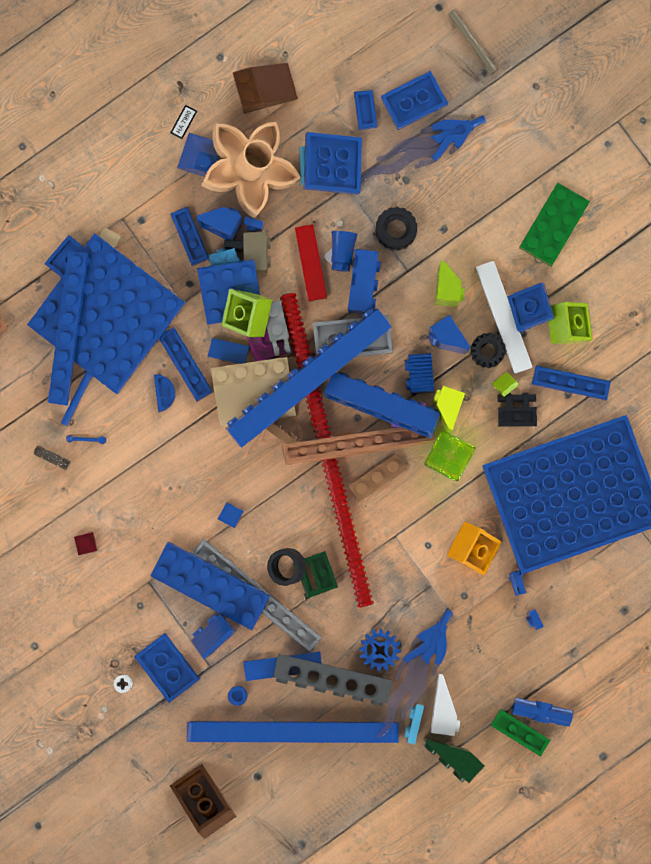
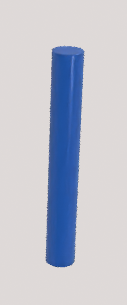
M85 372L61 424L68 426L92 378L90 373Z

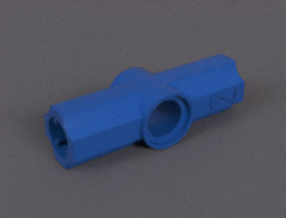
M515 697L512 714L532 718V720L549 724L550 722L570 727L573 710L556 707L553 704L541 701L534 702Z

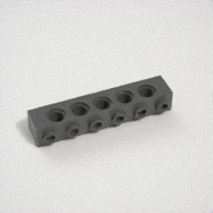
M282 654L277 656L273 677L277 678L276 682L287 684L288 681L295 682L296 687L305 689L307 685L313 686L314 691L325 693L326 690L333 691L335 696L344 697L347 694L351 695L353 700L361 702L364 699H369L371 704L382 706L383 703L388 704L393 682L390 679ZM292 666H296L300 670L299 675L296 677L289 675V669ZM310 671L318 672L319 676L316 681L308 680V673ZM330 675L337 677V683L334 686L327 684V678ZM350 679L356 682V687L353 690L346 688V682ZM368 684L375 686V691L371 695L365 693V687Z

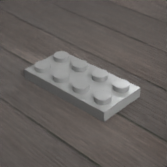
M383 315L389 322V315ZM362 318L313 323L316 355L319 348L325 344L327 346L333 342L332 338L340 332L342 334L348 330L347 326L355 320L358 322ZM390 329L356 357L393 353Z

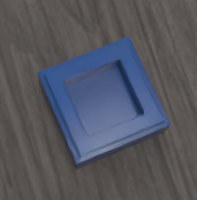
M226 502L218 520L235 528L244 511Z

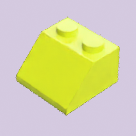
M443 386L441 390L437 389L433 403H436L435 408L440 412V420L445 431L451 433L465 393Z

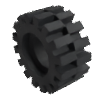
M490 332L476 337L470 351L472 360L476 362L475 364L480 365L482 368L487 367V369L500 364L506 353L505 343L502 342L503 339L499 338L497 334L493 335ZM486 343L492 344L495 347V355L490 358L484 357L481 354V347Z

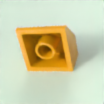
M464 521L447 556L485 576L502 542L481 528Z

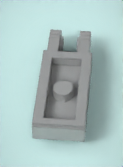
M281 301L272 302L267 330L275 356H279L280 351L276 343L277 341L284 340V348L287 354L291 353Z

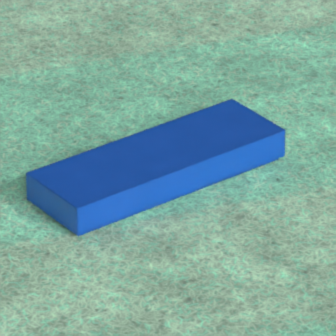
M188 207L171 213L170 215L191 265L195 266L209 260Z

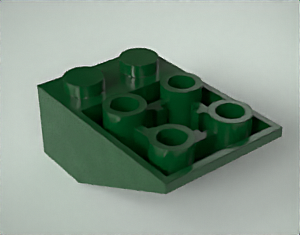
M426 737L423 739L426 742L425 748L433 755L437 753L440 756V762L447 769L451 766L454 769L453 774L462 783L465 780L470 783L485 766L466 748Z

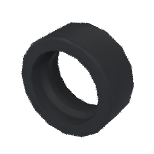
M285 548L275 551L270 556L267 570L273 582L278 585L288 586L298 583L304 577L306 563L299 551ZM282 556H289L294 562L295 573L291 578L283 577L279 571L278 563Z

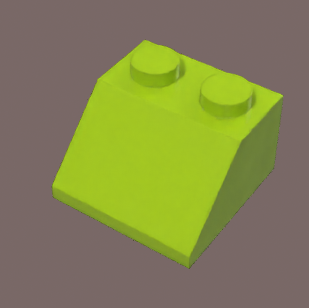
M440 261L435 305L458 307L459 302H462L464 299L465 288L461 287V280L447 263Z
M229 289L221 326L247 337H264L272 300L259 294Z
M562 302L551 305L555 318L548 321L551 344L593 341L588 303Z

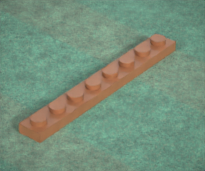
M398 427L282 445L285 465L435 443L436 436L434 432L431 439Z

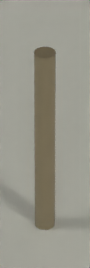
M452 10L449 16L489 72L494 74L497 68L457 12Z

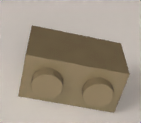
M243 232L244 260L254 259L256 273H267V268H271V256H267V249H271V239L267 238L266 232Z

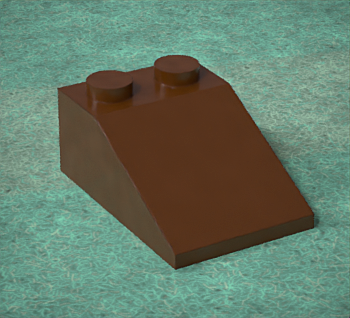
M288 63L256 66L233 72L244 114L298 99Z
M203 764L170 785L195 829L204 839L237 817Z

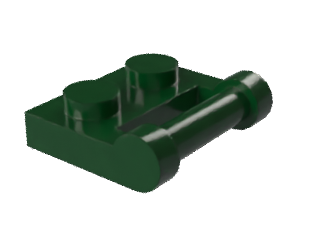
M325 551L304 558L305 563L310 564L318 589L312 590L307 573L305 572L304 577L301 579L305 590V599L338 588Z

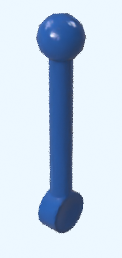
M68 435L66 441L69 443L72 441H88L105 444L106 438L103 436L99 438H84Z

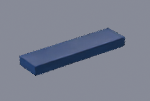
M175 327L164 332L159 340L195 400L198 402L213 393Z
M535 366L531 385L606 401L611 381Z
M320 651L289 655L322 664ZM277 657L243 662L246 681L274 678L273 673ZM292 666L289 669V675L300 673L299 668L296 666Z

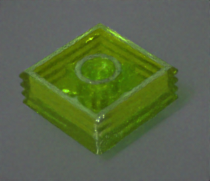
M442 430L424 465L458 482L476 448ZM451 451L455 459L448 461L446 460L447 456H445V453Z

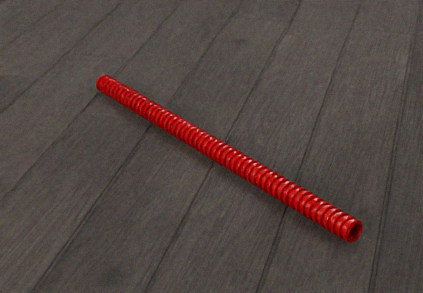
M288 293L282 295L280 300L283 301L281 305L284 306L283 312L286 313L284 316L287 318V328L290 329L289 335H291L290 340L293 341L291 343L294 346L293 352L296 353L294 356L297 358V368L300 369L303 366L302 362L310 357L311 351L308 350L310 347L307 345L308 339L305 338L307 335L304 333L305 328L302 327L304 323L301 322L302 316H300L301 311L298 310L300 308L297 305L298 299H295L297 295L296 293ZM320 386L305 397L307 398L306 404H309L307 408L310 409L309 415L312 416L310 420L313 421L312 427L315 428L313 432H316L315 438L317 440L331 438V431L328 430L330 426H327V414H324L326 410L323 408L324 403L321 402L323 398L320 397L321 391L318 390ZM336 458L321 460L323 461L322 467L325 468L323 470L326 473L325 479L328 480L326 484H329L328 490L331 492L329 496H332L331 502L334 504L332 508H335L333 512L336 514L335 519L338 520L336 524L339 525L338 531L341 532L339 536L342 537L341 543L344 544L342 548H345L344 555L346 554L347 556L345 560H348L347 566L350 568L348 572H351L350 578L353 580L351 584H354L352 588L356 592L354 595L357 596V599H355L358 601L357 607L370 606L374 604V601H371L372 595L369 593L371 589H368L369 583L366 581L368 577H365L367 573L364 571L365 566L362 565L364 561L361 560L362 554L359 553L361 549L358 548L359 542L356 541L358 539L355 536L356 530L353 529L355 525H352L353 519L350 517L352 514L349 513L350 507L347 505L349 502L346 501V490L343 489L344 484L341 482L343 478H340L342 474L339 472L340 466H337L339 462Z

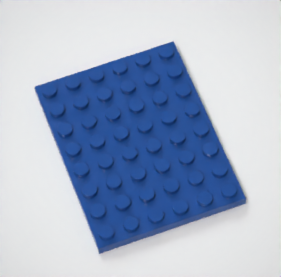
M627 415L482 465L521 574L651 529V479Z

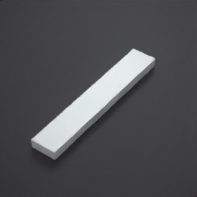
M494 261L477 266L478 277L500 337L503 339L502 342L505 343L506 354L513 373L517 374L531 369L530 358L521 334L517 331L511 307Z

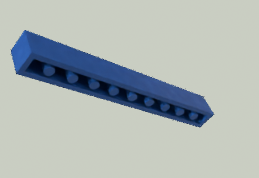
M368 309L362 314L363 318L357 322L355 320L347 326L348 330L342 334L340 332L332 338L333 342L327 346L325 344L317 350L318 354L312 358L310 356L302 362L303 366L297 370L295 368L287 374L288 378L282 382L280 380L272 386L273 390L267 394L265 392L257 398L258 402L252 406L250 404L242 410L243 414L237 418L235 416L227 422L228 426L225 429L237 445L241 448L391 329L392 326L379 309Z

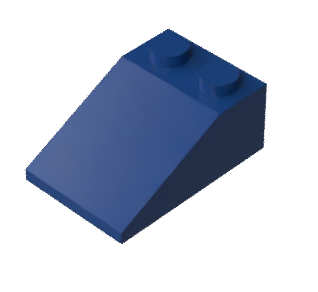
M214 614L207 621L209 624L204 629L200 627L192 634L194 638L191 641L204 659L208 658L236 632L222 614L219 616Z

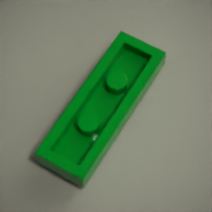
M499 709L490 724L496 730L540 757L551 741Z

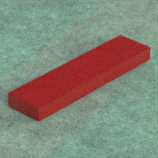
M314 225L295 227L308 302L327 299Z

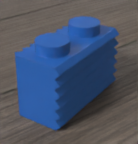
M409 354L408 359L404 360L405 371H409V378H406V389L410 390V394L433 393L432 354Z

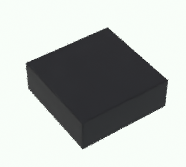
M226 239L224 240V248H227V250L235 248V251L243 252L244 243L243 241Z

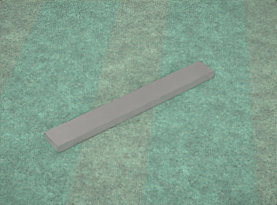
M205 539L192 552L195 556L269 594ZM272 595L270 596L262 613L310 653L322 637Z

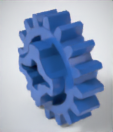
M380 629L379 633L376 634L372 630V636L365 634L367 640H361L364 647H360L359 650L363 651L364 654L360 655V658H366L364 664L370 663V669L377 666V670L380 671L381 667L384 666L385 670H388V664L395 666L393 660H399L396 653H400L401 650L397 649L396 646L400 645V642H394L396 636L390 637V631L383 634V630ZM384 637L387 639L384 642H377L374 638ZM370 643V645L372 646V653L368 655L367 646ZM373 643L380 647L382 645L385 647L383 651L385 652L384 654L386 655V657L384 655H381L380 653L375 654L377 649L375 648L376 646ZM392 644L393 653L390 657V655L388 654V647ZM376 658H383L386 662L376 663L374 660Z

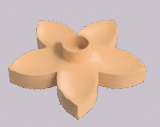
M277 122L259 126L249 139L240 130L230 125L216 123L213 127L212 139L214 148L222 159L210 167L203 178L201 186L216 192H226L236 188L240 206L253 219L264 208L268 200V188L274 190L289 188L301 179L296 168L290 162L273 155L280 142Z

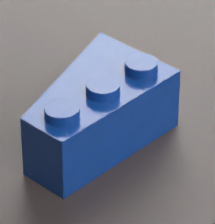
M355 249L348 312L363 314L370 308L372 310L375 309L376 299L372 298L373 291H377L378 280H375V274L380 272L381 261H377L378 252Z

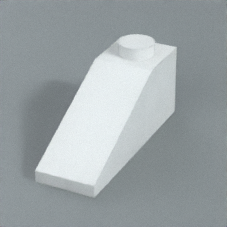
M438 673L430 732L455 736V732H459L460 720H457L444 676Z

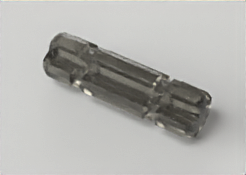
M37 446L34 450V455L40 458L43 457L44 460L56 466L59 465L64 470H67L70 465L69 460L62 459L61 456L45 450L41 446Z

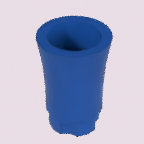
M331 231V270L350 272L358 234L346 231Z

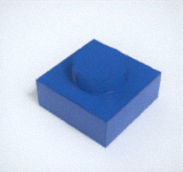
M245 216L243 222L244 226H247L246 230L251 232L263 231L265 225L264 222Z
M536 609L527 612L528 617H526L530 628L534 627L535 630L544 627Z

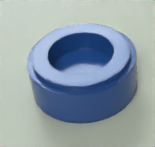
M241 686L231 688L228 692L229 702L235 706L244 704L247 700V691Z

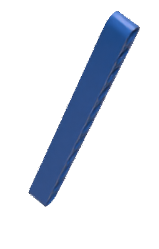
M188 721L187 742L398 743L399 722Z

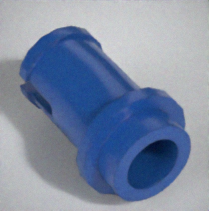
M520 570L509 573L510 577L508 579L511 580L515 596L527 593L522 580L523 574L520 573Z

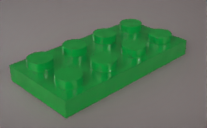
M557 182L519 248L552 267L590 201Z

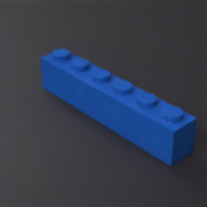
M343 372L334 373L324 391L325 398L431 439L440 420V412L434 407H424L416 400L403 399L398 393L392 392L390 394L385 392L382 387L376 385L372 387L367 385L364 380L351 379L349 375Z

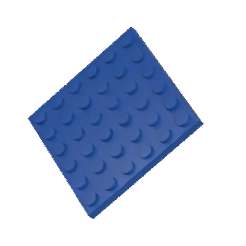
M94 233L81 251L88 253L89 256L74 362L115 394H119L186 302ZM65 274L27 324L53 346L56 345Z

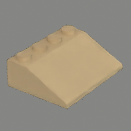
M287 357L211 368L220 427L228 426L227 422L235 416L237 418L243 414L242 410L250 404L252 406L258 402L257 398L265 392L267 394L273 390L272 386L280 380L283 382L288 378L289 365ZM295 406L278 419L296 416Z

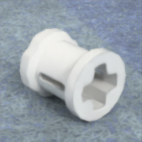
M128 675L118 676L114 680V688L119 693H125L133 687V680ZM122 678H124L125 682H128L124 689L121 685L119 686Z

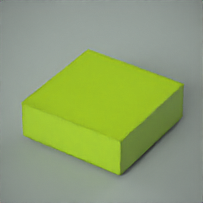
M507 372L492 383L493 387L504 397L519 385Z

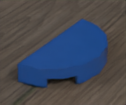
M154 374L158 412L160 413L172 406L176 391L173 383L168 378Z

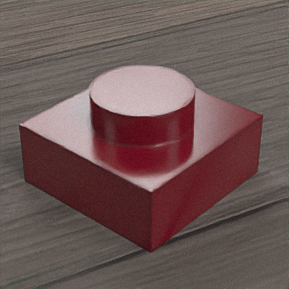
M94 532L74 537L78 556L98 551Z

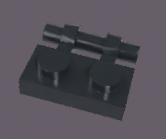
M526 392L516 395L508 393L505 397L497 395V402H505V407H498V427H537V407H529V402H536V394H528ZM512 402H522V407H512Z

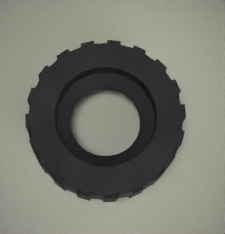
M391 207L388 210H384L376 222V237L379 243L383 244V247L386 249L389 248L390 250L397 251L403 248L406 249L415 240L417 234L416 219L405 208ZM392 220H400L405 224L406 231L403 236L394 238L388 234L387 226Z

